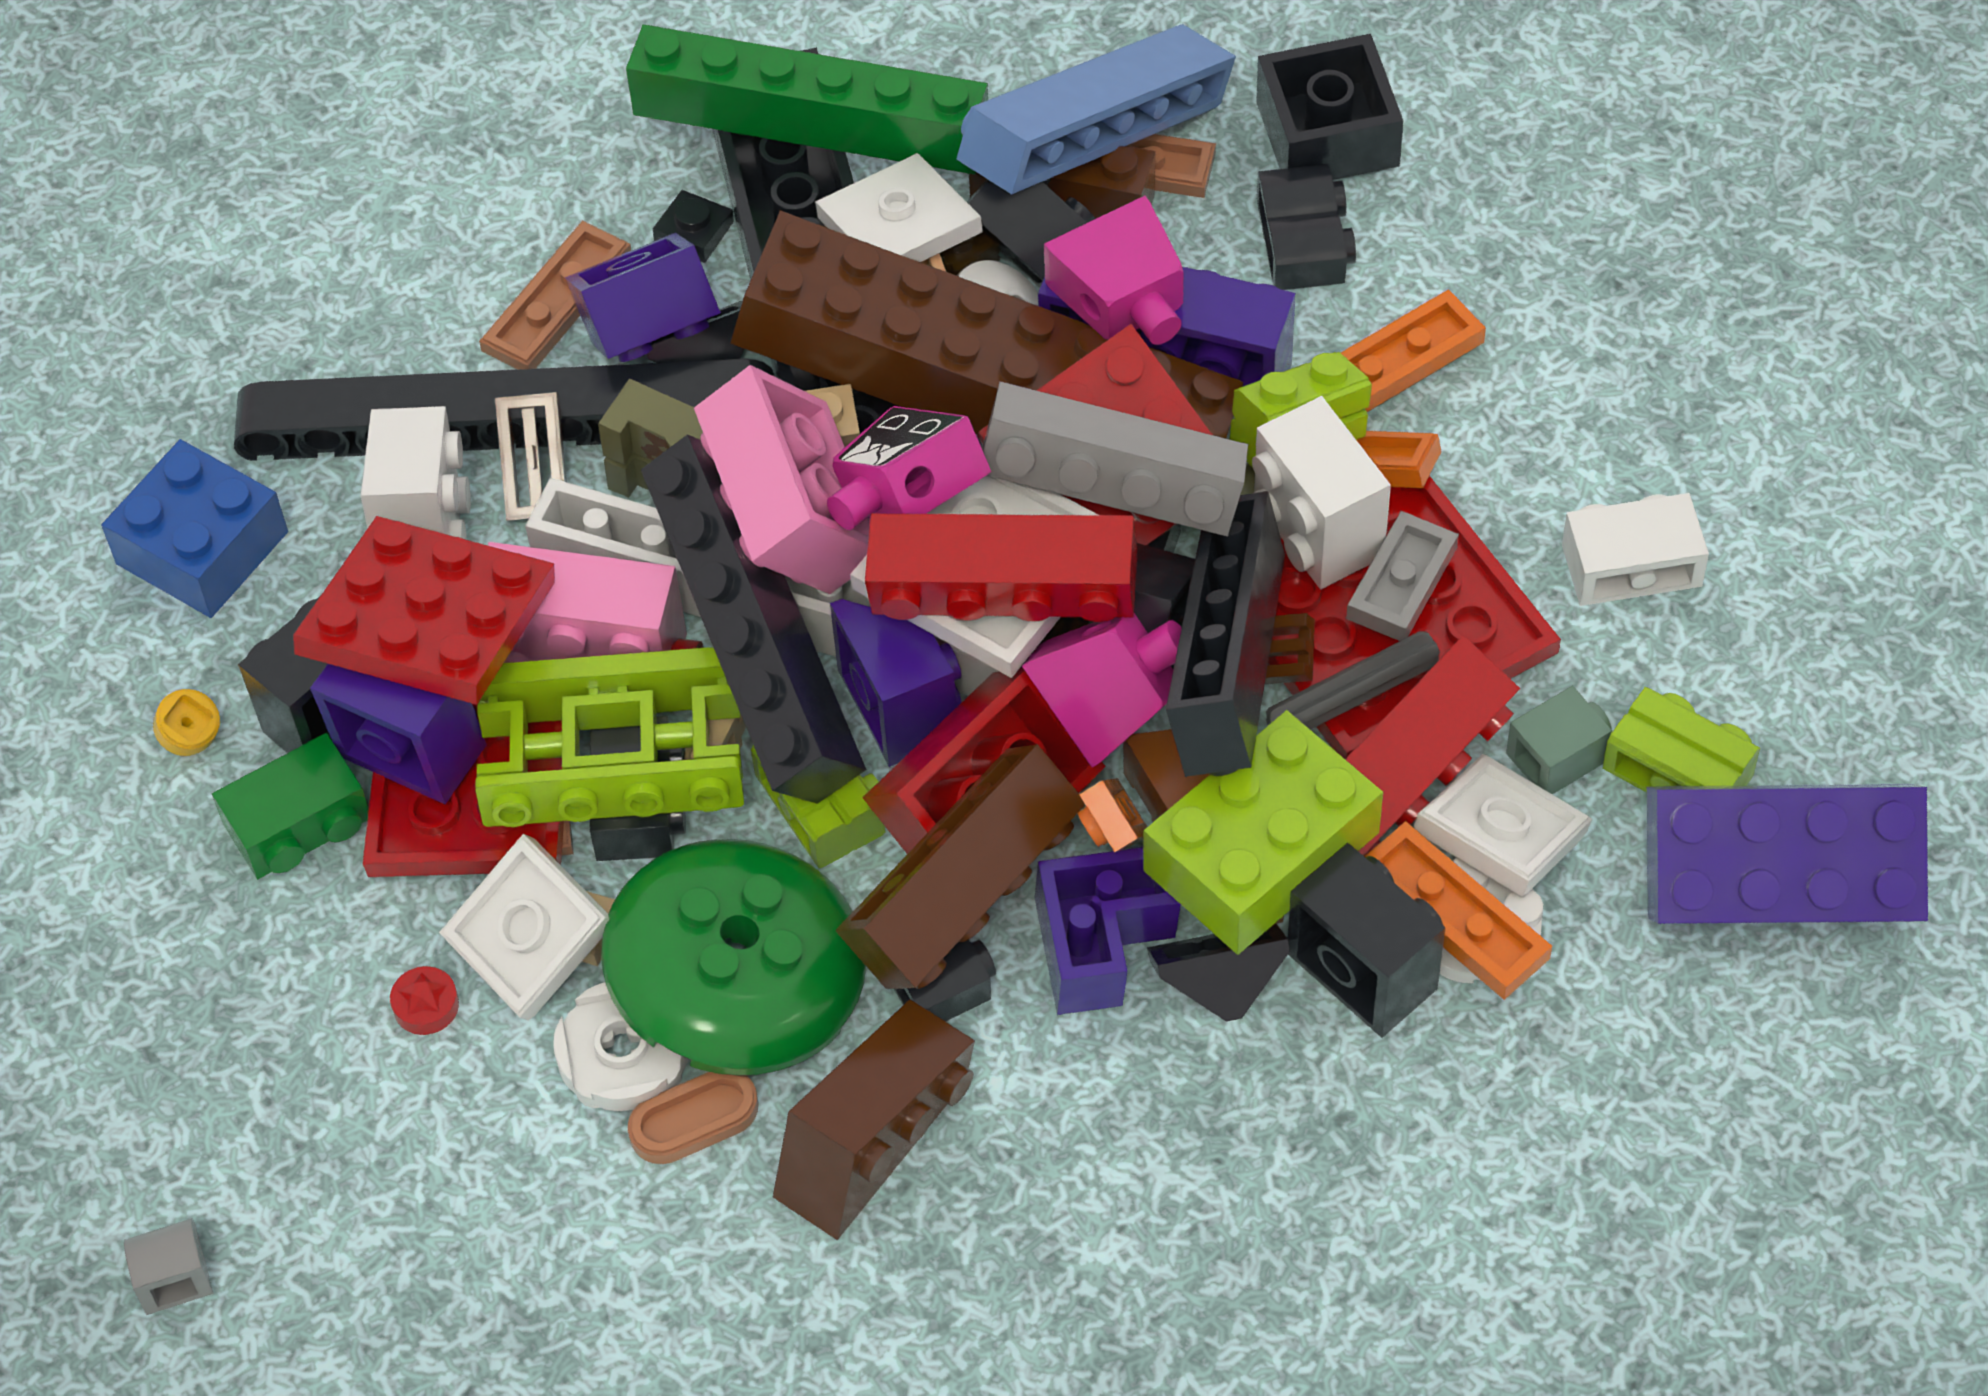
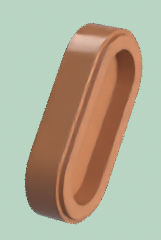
M707 1072L661 1092L657 1096L638 1104L632 1111L628 1120V1134L632 1148L639 1157L648 1162L668 1164L746 1130L756 1118L758 1112L756 1088L747 1075H726Z

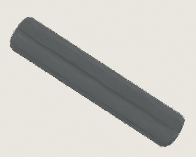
M1426 631L1417 632L1269 707L1266 711L1267 726L1288 710L1311 730L1432 668L1439 661V648L1429 633Z

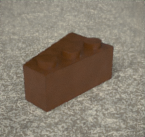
M909 999L788 1111L773 1198L838 1240L917 1141L921 1139L946 1105L954 1106L965 1095L974 1075L973 1071L969 1070L975 1040Z

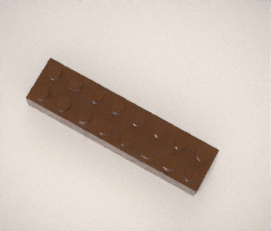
M780 211L744 295L730 344L841 385L851 384L852 389L901 407L968 416L975 434H978L981 429L989 424L999 382L1038 390L1108 339H1104L1089 324ZM1149 347L1212 435L1226 439L1233 418L1234 390L1241 388L1243 381Z

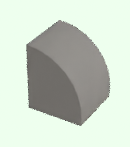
M192 1218L124 1240L125 1256L133 1290L146 1315L214 1294L196 1225Z

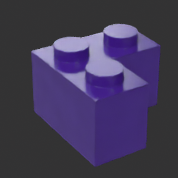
M1143 847L1117 852L1110 851L1038 861L1034 898L1057 1015L1123 1006L1128 970L1122 945L1176 937L1181 904L1143 871Z

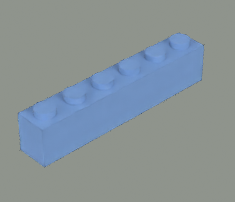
M1180 24L972 106L961 126L963 137L956 159L1005 191L1014 194L1111 153L1119 146L1130 145L1215 109L1222 102L1236 56L1184 24Z

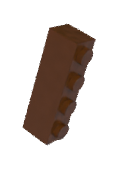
M1038 744L1006 749L835 931L886 989H920L927 986L945 969L947 962L944 960V957L958 942L967 941L975 936L987 924L990 916L986 911L999 897L1013 893L1029 879L1032 874V869L1029 865L1043 850L1047 851L1056 847L1069 836L1074 829V824L1071 820L1085 806V803L1077 790Z

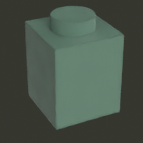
M1572 685L1510 722L1506 754L1529 781L1553 795L1603 764L1607 741L1612 733V727L1602 708L1594 702L1588 703Z

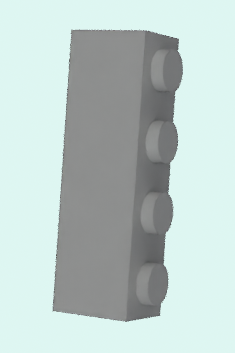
M999 382L982 450L991 469V473L987 476L1228 536L1244 485L1248 444Z

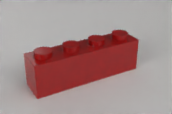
M871 513L865 585L872 615H886L898 620H908L918 615H940L966 621L977 620L983 616H1016L1026 621H1041L1048 617H1082L1093 622H1106L1115 617L1134 618L1137 566L1134 516Z
M1464 635L1345 759L1383 791L1379 834L1358 851L1364 857L1381 843L1379 839L1394 823L1398 827L1405 821L1411 825L1417 818L1418 813L1430 803L1422 793L1436 778L1446 786L1470 762L1472 757L1463 749L1478 733L1486 741H1489L1514 714L1506 706V703L1521 688Z

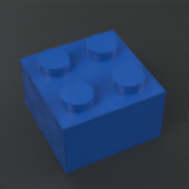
M182 439L176 442L101 524L116 565L209 618H212L289 532L277 493L274 490Z

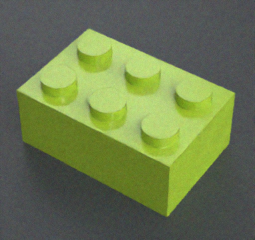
M1286 710L1256 735L1251 768L1238 769L1231 774L1223 776L1209 775L1143 830V871L1239 955L1290 910V893L1297 885L1347 842L1359 851L1379 834L1383 791Z

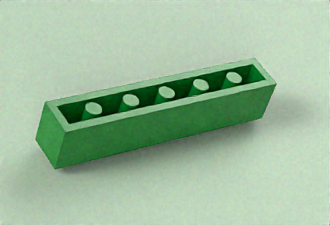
M645 24L641 27L626 66L632 110L635 116L899 162L918 153L933 168L976 175V171L956 158L963 137L961 126L965 116L972 106L988 100V83Z

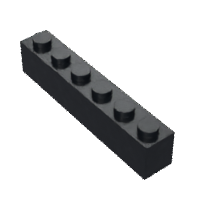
M687 434L641 469L642 475L772 791L818 804L867 769L785 575L766 567H758L747 558L740 546L739 538L742 534L735 515L721 496L720 485L722 481L714 460L707 454L700 439Z
M1268 491L1240 495L1228 536L1204 530L1200 532L1166 706V712L1185 777L1202 774L1223 776L1231 774L1238 769L1251 768L1285 560V552Z

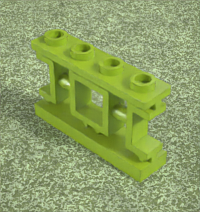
M713 647L503 663L478 703L477 713L482 737L510 736V762L477 764L475 791L482 823L486 827H518L524 824L558 821L583 822L596 818L622 816L649 817L661 813L699 810L713 812L725 808L742 807L744 805L743 768L739 744L709 746L708 720L741 718L740 711ZM692 710L693 721L657 724L656 713ZM562 720L561 732L528 734V723ZM640 726L641 751L580 756L579 730ZM693 747V760L658 762L657 750ZM562 758L563 770L528 772V760Z

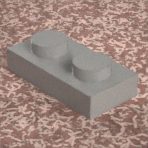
M1401 511L1348 603L1346 619L1399 641L1407 638L1457 549L1459 534Z

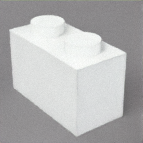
M1690 493L1672 496L1656 494L1645 497L1640 501L1609 506L1593 504L1577 511L1567 512L1562 548L1580 606L1702 587L1709 552Z

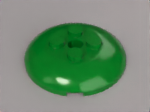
M713 839L683 845L662 854L641 868L627 881L614 900L608 913L609 921L604 927L601 946L602 971L606 987L613 1003L628 1025L653 1048L659 1043L670 1051L690 1059V1067L726 1075H758L779 1071L799 1064L823 1050L840 1034L842 1026L859 1002L864 986L866 965L835 931L853 911L841 892L824 874L808 862L780 848L764 843L738 839ZM730 938L732 943H739L747 949L733 948L726 944L725 940Z

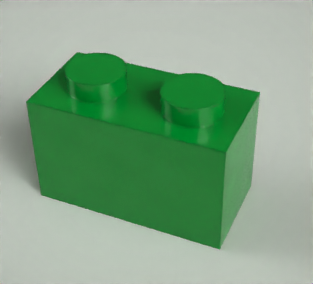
M327 733L211 793L224 827L257 880L271 872L284 873L293 869L302 861L306 853L329 841L337 843L349 839L359 831L362 823L368 820L369 808L363 788Z

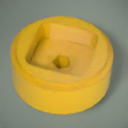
M181 689L168 694L160 702L153 718V731L157 741L167 751L179 756H191L205 750L213 742L220 726V715L215 703L207 695L192 689Z

